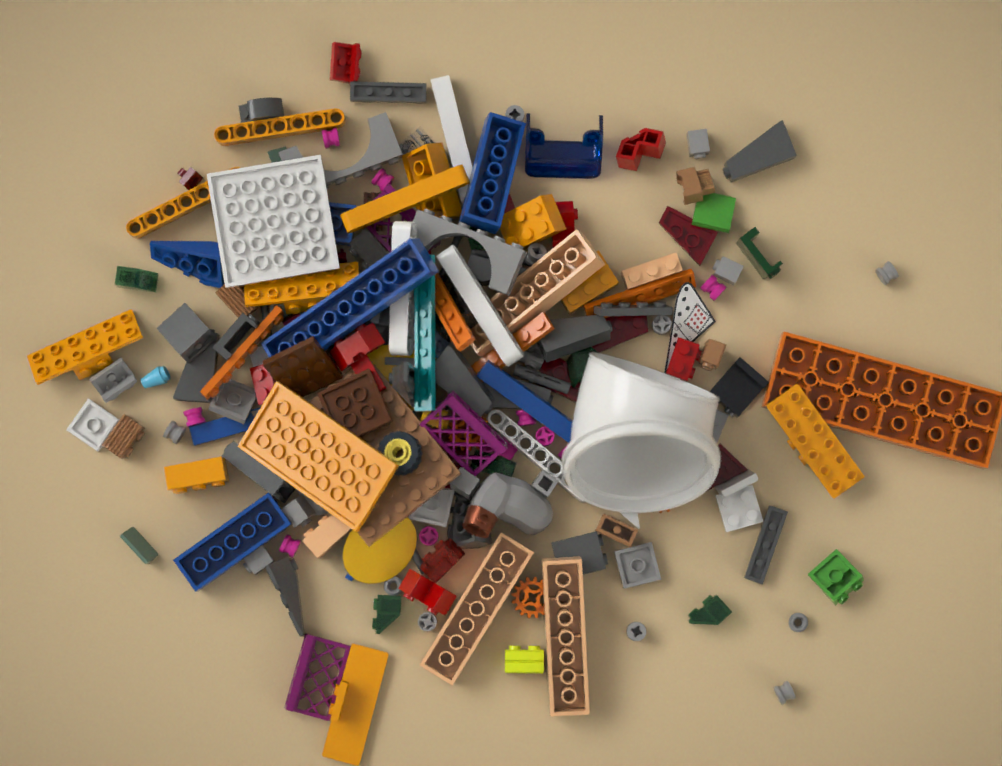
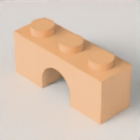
M673 253L623 270L621 276L626 290L682 272V267L677 253Z

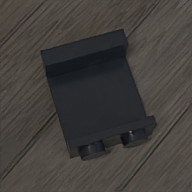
M739 357L709 392L720 398L718 405L724 406V411L733 418L735 416L738 418L769 382Z

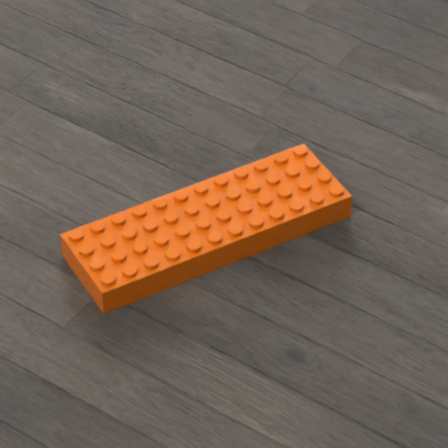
M783 332L780 336L768 380L769 383L767 384L761 406L768 409L766 407L767 404L795 384H798L830 427L976 468L987 469L1002 417V392Z

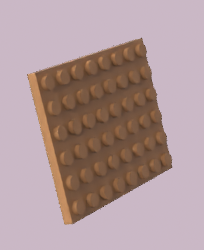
M374 363V367L387 387L381 391V394L393 422L360 438L377 449L380 441L389 433L396 431L407 432L419 441L423 456L421 457V463L418 465L419 467L413 473L405 476L393 474L359 530L358 534L369 547L461 475L460 471L425 427L419 425L421 422ZM351 368L342 375V379L333 382L327 388L356 375L354 370ZM318 395L309 401L325 413ZM403 449L398 450L396 453L397 458H400L403 455Z

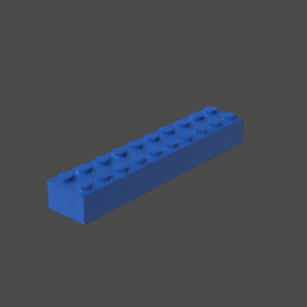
M410 238L267 338L261 345L268 357H271L314 336L325 351L335 342L350 334L356 328L438 273L439 270L420 238Z

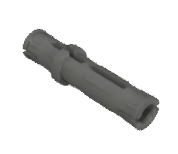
M519 364L516 365L513 373L514 376L529 380L531 384L534 382L566 395L571 385L569 382L538 372L535 368L532 370Z

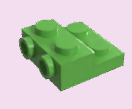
M837 549L808 574L835 606L838 603H845L849 598L848 594L853 590L855 592L863 586L862 582L864 581L861 573Z

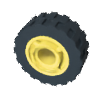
M396 431L384 436V439L380 441L377 450L399 465L394 473L395 475L405 476L413 473L419 467L418 465L421 463V457L423 456L422 447L419 441L407 432ZM403 449V455L397 458V451Z

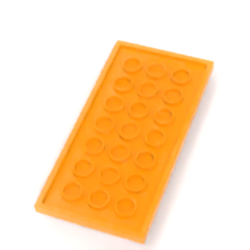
M276 381L237 446L356 532H359L399 466L279 381Z

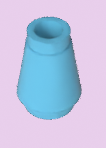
M158 366L140 380L143 387L147 389L166 384L171 377L165 366Z

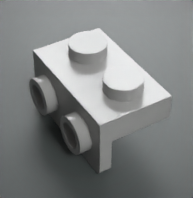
M119 358L91 377L90 382L100 393L105 403L116 399L123 391L132 388L137 379L124 360Z

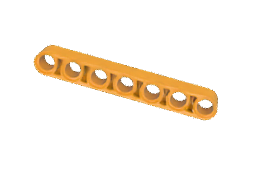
M334 108L224 125L215 130L214 137L219 145L230 146L320 132L324 129L332 130L336 127L339 129L344 126L346 119L342 110ZM334 115L342 117L341 121L337 123L332 122L331 119ZM320 117L323 119L322 124L314 125L313 120ZM301 120L304 122L303 127L295 128L294 123ZM283 123L285 128L283 131H276V125ZM264 126L266 131L264 134H257V128ZM241 129L247 130L245 137L238 136V132ZM222 132L228 133L226 140L219 139V135Z
M458 165L346 211L340 217L347 233H352L464 187L470 183L464 166Z
M233 167V168H231V169H229V170L238 169V168H241V167ZM208 181L131 219L126 225L127 232L133 238H142L210 203V192L206 198H200L199 196L202 190L209 191ZM185 199H191L192 204L189 207L182 205ZM169 207L175 209L174 214L171 216L166 215V210ZM157 216L158 221L153 225L149 224V218ZM139 224L141 227L140 231L132 233V227Z

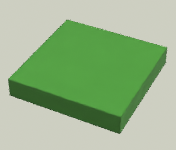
M716 193L704 195L703 201L696 202L692 225L729 233L736 198Z

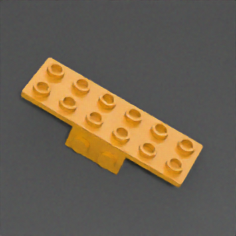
M358 262L339 263L340 269L244 285L245 306L253 307L284 303L286 314L306 312L359 275Z
M130 309L31 353L27 358L37 385L71 370L81 380L102 371L112 364L113 359L109 353L142 339L143 336L135 314Z
M795 384L766 405L789 437L787 443L793 450L797 448L800 453L798 458L804 466L806 464L810 466L833 499L864 478L861 470L798 384Z
M354 643L351 644L342 681H340V685L336 684L333 695L336 696L335 704L331 703L328 712L331 715V723L322 752L323 757L356 766L360 765L389 656L388 652Z

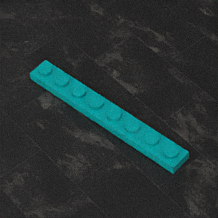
M430 255L435 264V255ZM435 275L414 289L415 411L418 412L435 411Z

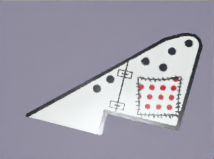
M689 282L681 286L676 297L664 373L667 371L678 337L694 342L716 322L694 286Z

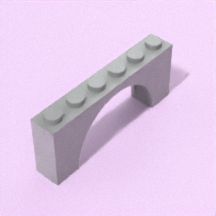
M386 112L368 118L371 133L370 143L364 156L355 165L340 171L324 170L327 189L329 188L328 185L334 183L340 185L352 176L354 179L359 178L368 170L372 172L380 170L384 164L389 163V165L400 162L402 152ZM297 146L278 152L281 161L303 158Z
M425 208L423 211L417 209L413 222L416 223L417 238H420L427 252L437 242L448 237L464 236L478 241L486 250L491 262L492 272L489 288L510 296L527 254L522 250L523 246L513 242L512 245L504 243L505 239L494 236L493 239L487 236V232L477 229L475 232L470 230V226L459 222L457 225L452 223L451 218L443 215L439 218L434 216L435 212Z

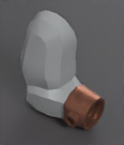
M496 472L489 475L479 485L468 507L462 526L474 536L487 538L499 518L504 522L514 525L526 534L535 535L544 531L550 524L553 511L547 498L529 483Z

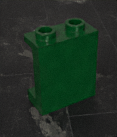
M754 227L740 237L736 244L763 279L767 277L771 279L781 271L780 266L783 263L779 261L774 266H770L752 242L760 233Z

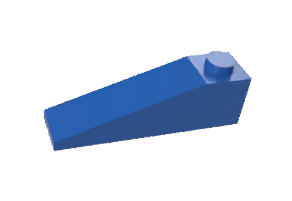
M150 242L151 259L170 268L180 269L184 271V275L188 277L192 275L200 279L199 282L204 285L221 288L225 284L218 242Z

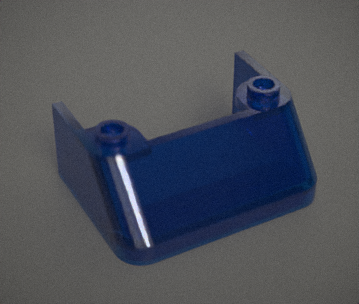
M526 113L525 173L528 176L594 179L601 174L603 115H599L598 130L586 131L583 134L582 141H547L542 130L530 128V113Z

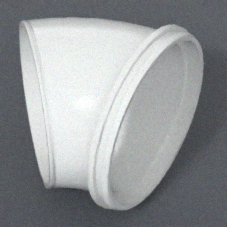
M591 352L579 388L572 424L571 442L567 445L562 455V472L568 486L579 498L587 503L603 509L627 513L667 510L696 499L711 487L720 467L719 447L712 438L714 419L720 398L703 388L655 369L614 356Z

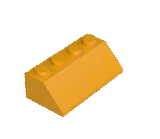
M442 142L425 144L402 155L409 185L450 169ZM456 190L416 206V210L423 211L425 208L435 212L434 216L441 218L443 215L452 220L460 217L462 212Z

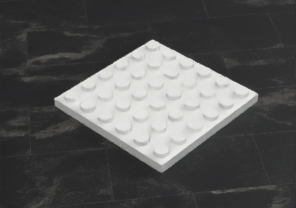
M321 155L207 174L225 288L340 269Z

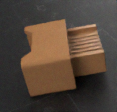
M695 167L676 171L677 183L682 185L684 189V205L703 201L704 195L715 193L709 168L696 171Z

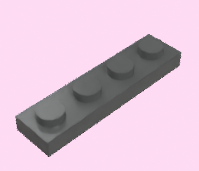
M350 81V102L426 103L427 84Z
M655 301L651 305H648V302H637V305H630L629 302H619V305L602 302L601 306H594V314L599 316L672 315L673 307L666 305V302Z
M769 505L744 575L745 579L763 585L788 513L787 511Z

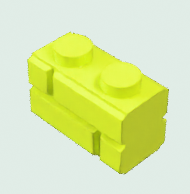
M510 645L509 649H505V673H544V650H540V646H528V649H521V646Z

